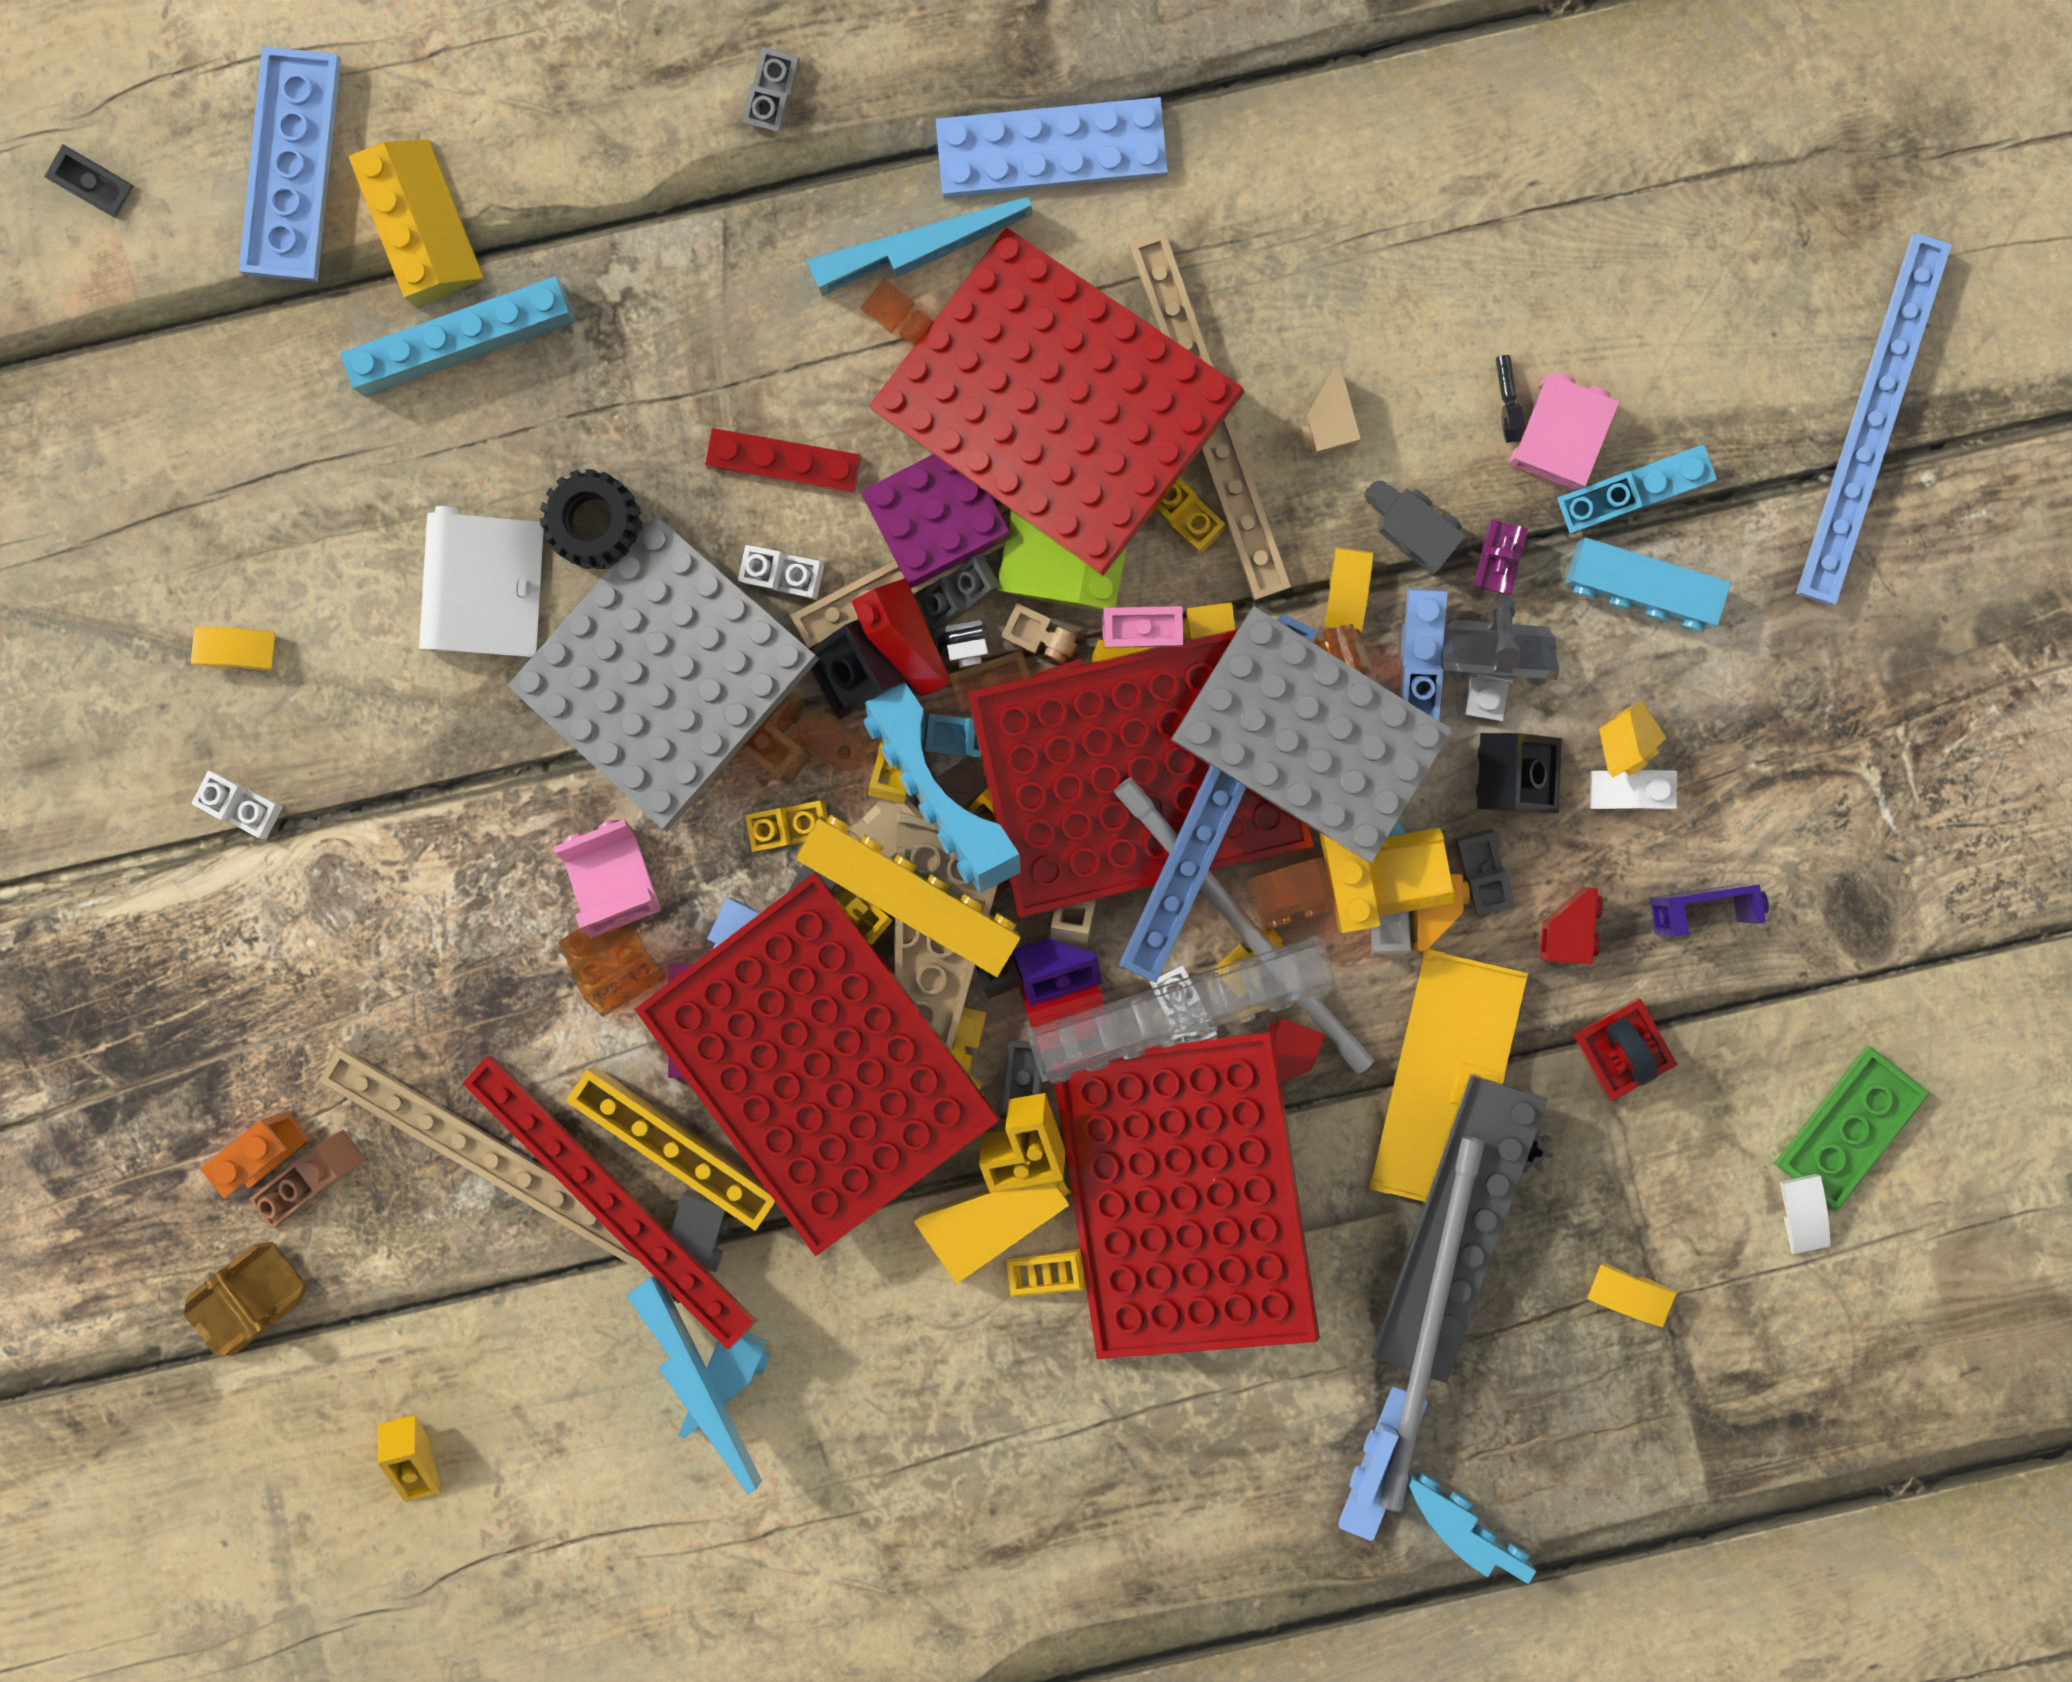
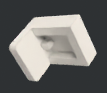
M980 620L946 626L945 631L950 632L983 624ZM985 638L947 645L951 664L959 663V668L981 665V659L989 657Z

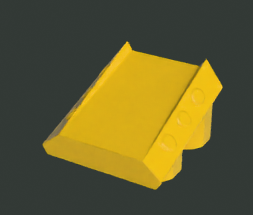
M1440 827L1386 838L1373 862L1369 863L1379 916L1454 903L1455 892L1452 886L1444 837Z

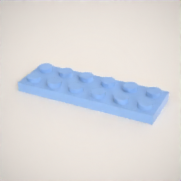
M262 46L239 272L243 275L318 282L341 58L338 54Z
M1160 97L935 119L943 198L1167 176L1168 172Z

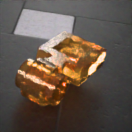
M885 278L861 306V310L890 334L900 324L902 329L899 335L913 347L917 346L920 341L924 342L927 339L934 324L925 313L918 309L914 314H908L914 306V301Z

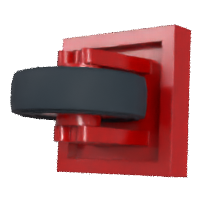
M1641 998L1630 1001L1572 1034L1605 1096L1611 1102L1633 1089L1651 1082L1662 1073L1678 1065Z

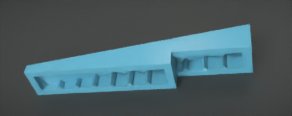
M1028 197L807 259L806 262L822 296L888 265L891 266L897 278L1031 216L1032 204Z
M652 1276L626 1296L670 1357L659 1367V1370L749 1495L757 1489L762 1479L668 1290Z

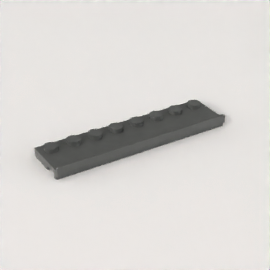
M1470 1073L1375 1340L1371 1358H1376L1410 1371L1412 1370L1455 1180V1166L1462 1136L1475 1137L1484 1140L1485 1145L1479 1171L1473 1184L1430 1378L1447 1383L1546 1108L1547 1098L1504 1083H1497L1475 1073Z

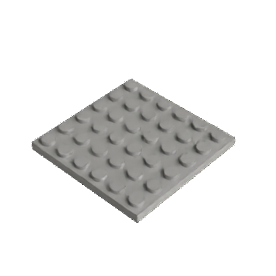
M655 516L639 534L636 542L631 545L627 555L620 557L618 562L611 566L507 686L656 824L668 832L819 658L661 519Z

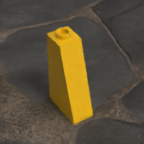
M1064 1180L991 1193L988 1189L920 1212L915 1216L913 1222L958 1284L1068 1207L1069 1199L1067 1195L1071 1191Z

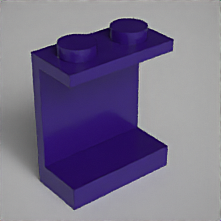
M1734 884L1650 897L1655 935L1671 937L1689 935L1685 904L1733 897L1737 922L1766 923L1765 914L1769 911L1767 895L1765 891H1761L1760 884Z

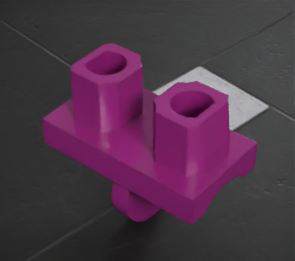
M1494 519L1489 520L1473 587L1508 596L1512 594L1528 528L1506 524Z

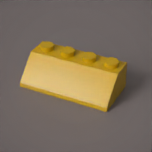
M429 139L383 142L348 156L403 297L416 308L485 280Z

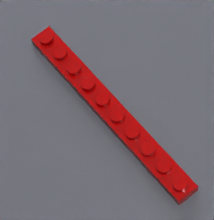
M486 1056L462 1084L727 1350L732 1349L758 1321L493 1056Z

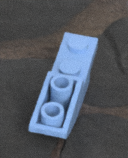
M1408 588L1405 624H1402L1399 697L1439 721L1443 680L1441 664L1448 592L1437 589Z

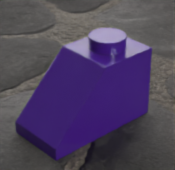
M1050 938L1013 950L1015 962L1030 1006L1103 984L1098 960L1094 952Z

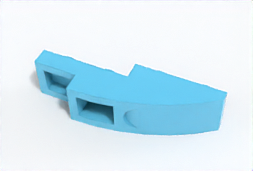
M1703 444L1558 497L1557 500L1571 534L1674 498L1682 493L1715 482L1717 478Z
M1410 1471L1408 1472L1409 1490L1425 1518L1439 1537L1460 1558L1486 1577H1489L1493 1568L1497 1565L1527 1584L1530 1583L1536 1573L1535 1568L1528 1560L1530 1555L1513 1543H1510L1507 1548L1497 1542L1496 1538L1498 1536L1479 1523L1474 1528L1479 1518L1471 1508L1473 1503L1456 1491L1448 1495L1438 1489L1440 1483L1436 1479L1420 1471L1418 1476Z

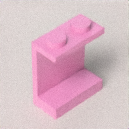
M1555 372L1554 375L1548 373L1539 384L1538 388H1541L1540 394L1520 444L1513 450L1508 464L1577 491L1584 488L1587 484L1619 401L1610 398L1611 393L1602 388L1590 386L1587 389L1575 384L1576 380L1567 374Z
M1182 606L1104 608L1102 633L1103 640H1105V648L1182 647Z
M625 819L604 822L595 831L587 834L571 835L562 844L554 846L555 854L565 863L581 912L576 914L579 928L590 938L661 911L635 831Z

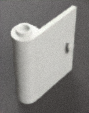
M436 506L435 513H427L419 650L442 653L469 652L532 657L537 649L544 528L541 527L540 522L458 514V508Z

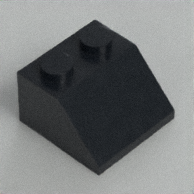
M859 619L845 624L810 649L819 658L811 670L838 720L866 707V701L904 682H908L867 638Z
M1480 733V746L1478 748L1479 775L1476 787L1477 809L1559 813L1562 738L1524 733Z

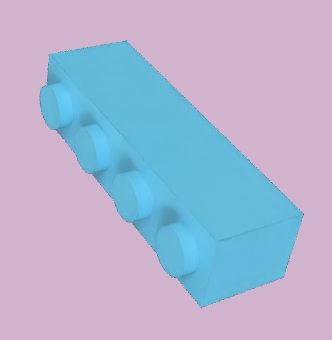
M1585 537L1577 542L1564 585L1574 588L1573 594L1577 596L1595 599L1596 595L1610 599L1609 605L1615 608L1630 611L1632 606L1646 610L1645 616L1664 622H1667L1668 618L1682 621V628L1703 633L1704 629L1718 626L1731 582Z

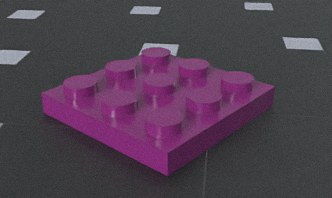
M933 454L860 491L911 589L1011 538V534L991 496Z

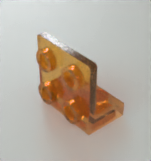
M634 922L590 938L581 929H578L559 942L583 998L602 1017L667 979L663 968L647 952Z

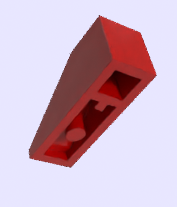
M906 578L874 588L851 601L867 638L922 696L951 684V680Z

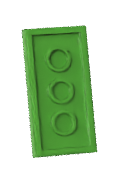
M1866 1046L1773 1164L1792 1179L1812 1174L1821 1175L1827 1207L1837 1212L1930 1093L1871 1046Z

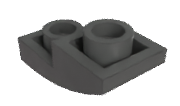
M978 555L972 557L951 576L939 578L920 594L918 599L934 629H939L984 601L1001 586L985 556Z

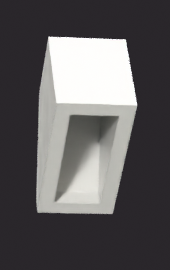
M1639 770L1631 776H1628L1624 771L1614 778L1611 777L1608 771H1591L1590 809H1677V771Z

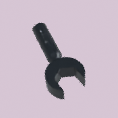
M1501 355L1496 357V366L1501 399L1505 403L1501 414L1502 430L1506 443L1521 441L1519 430L1525 429L1524 415L1521 404H1515L1517 395L1511 356Z
M986 625L945 632L942 636L934 628L928 627L939 655L942 652V646L947 647V645L984 638L985 640L988 639Z

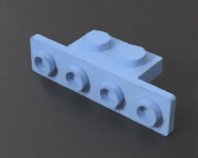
M1393 1386L1389 1392L1375 1430H1371L1366 1438L1363 1449L1365 1456L1361 1466H1356L1349 1484V1487L1352 1489L1338 1522L1340 1529L1370 1541L1374 1540L1386 1510L1380 1506V1499L1386 1473L1390 1468L1393 1450L1399 1437L1397 1433L1407 1393L1406 1390ZM1426 1399L1424 1401L1421 1419L1428 1403Z

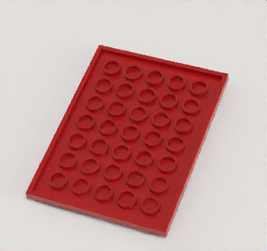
M1006 227L869 404V407L877 415L1091 569L1104 576L1245 392L1242 386Z
M1239 628L1185 640L1182 647H1155L966 691L995 821L1001 825L1020 855V873L1009 878L1018 918L1156 885L1169 853L1141 820L1137 819L1129 811L1114 791L1122 782L1132 777L1151 799L1157 811L1179 835L1210 764L1171 741V738ZM1246 787L1208 870L1214 871L1312 847L1313 842L1310 828L1307 824Z
M818 872L811 874L634 1009L815 1257L1000 1120L995 1110Z
M1259 1032L1051 1059L1097 1359L1317 1342L1320 1339L1274 1032Z

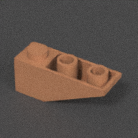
M343 1129L314 1146L253 1195L250 1201L268 1226L273 1229L350 1173L366 1159Z

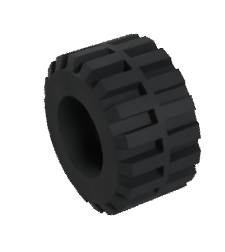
M586 469V473L576 470L570 472L571 477L565 479L563 476L556 481L559 486L555 490L549 488L546 492L549 500L547 503L542 502L540 510L544 512V518H540V525L545 529L546 533L543 535L546 541L552 545V549L558 555L581 568L589 569V567H594L597 570L605 569V565H613L618 562L620 557L626 556L630 551L631 545L636 542L638 529H642V521L639 519L641 510L635 502L633 494L610 474L603 471L598 473L594 469ZM601 499L611 509L612 517L608 530L595 540H580L575 536L572 529V518L576 509L588 500Z

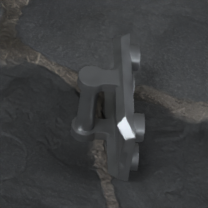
M1500 598L1493 602V618L1490 622L1454 619L1445 626L1442 652L1443 670L1449 671L1457 679H1468L1472 673L1525 677L1529 683L1537 686L1546 684L1548 679L1558 680L1559 664L1556 656L1555 636L1544 626L1512 624V618L1515 615V605L1510 599Z

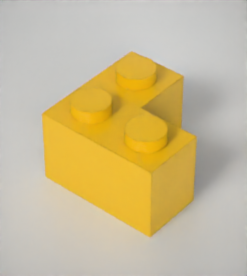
M1046 1093L1008 1099L1005 1130L987 1133L982 1136L979 1166L989 1192L1063 1180L1065 1147Z

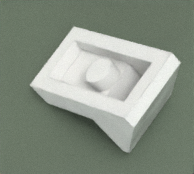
M1472 673L1469 679L1463 716L1502 722L1509 684L1515 681V677Z

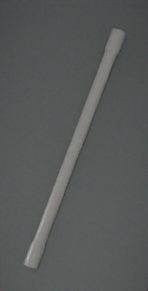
M1132 777L1126 779L1115 789L1114 793L1137 819L1141 820L1170 854L1178 834L1157 811L1151 799ZM1208 870L1200 890L1335 1045V1049L1357 1074L1367 1070L1374 1062L1373 1057L1355 1036L1343 1027Z
M1462 1136L1455 1166V1180L1397 1434L1399 1437L1393 1450L1390 1468L1386 1473L1380 1499V1506L1392 1511H1401L1409 1481L1408 1472L1473 1184L1479 1171L1485 1145L1484 1140L1475 1137Z

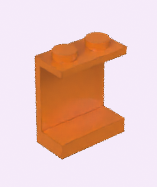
M286 1111L259 1120L203 1165L200 1170L223 1199H225L243 1184L248 1189L254 1187L310 1142L311 1139L290 1112Z

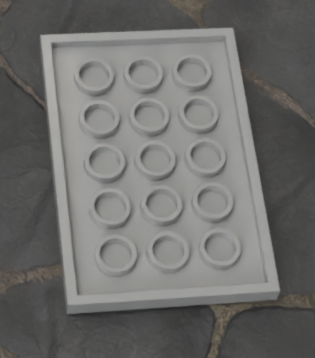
M1253 606L1171 738V741L1366 862L1372 863L1452 729Z

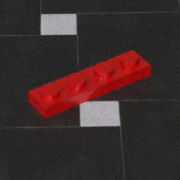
M712 428L705 465L708 468L855 494L861 455Z

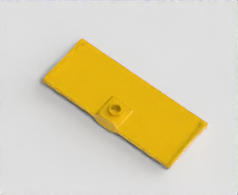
M1432 947L1423 951V961L1377 1158L1368 1189L1375 1193L1394 1194L1425 1202L1470 1073L1481 1075L1483 1078L1500 1084L1504 1082L1506 1066L1528 973L1448 955L1444 952L1436 951Z

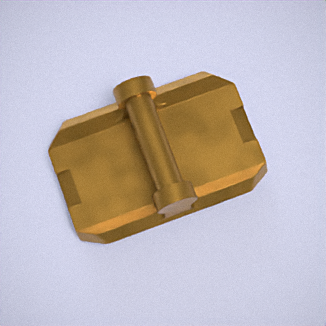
M274 1242L253 1244L186 1297L184 1317L192 1327L196 1328L213 1354L233 1356L297 1307L308 1286Z

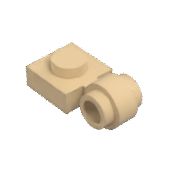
M1018 603L1001 635L1002 640L1034 655L1042 643L1046 648L1044 655L1062 664L1065 663L1066 658L1071 659L1077 646L1074 643L1076 635L1060 627H1056L1054 632H1047L1051 619Z

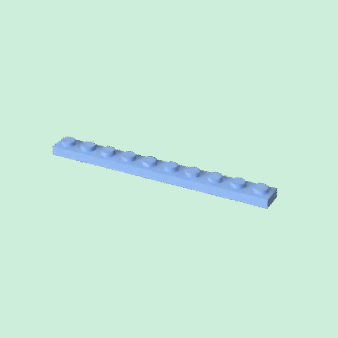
M1918 233L1910 237L1796 591L1797 595L1831 606L1837 603L1952 244Z

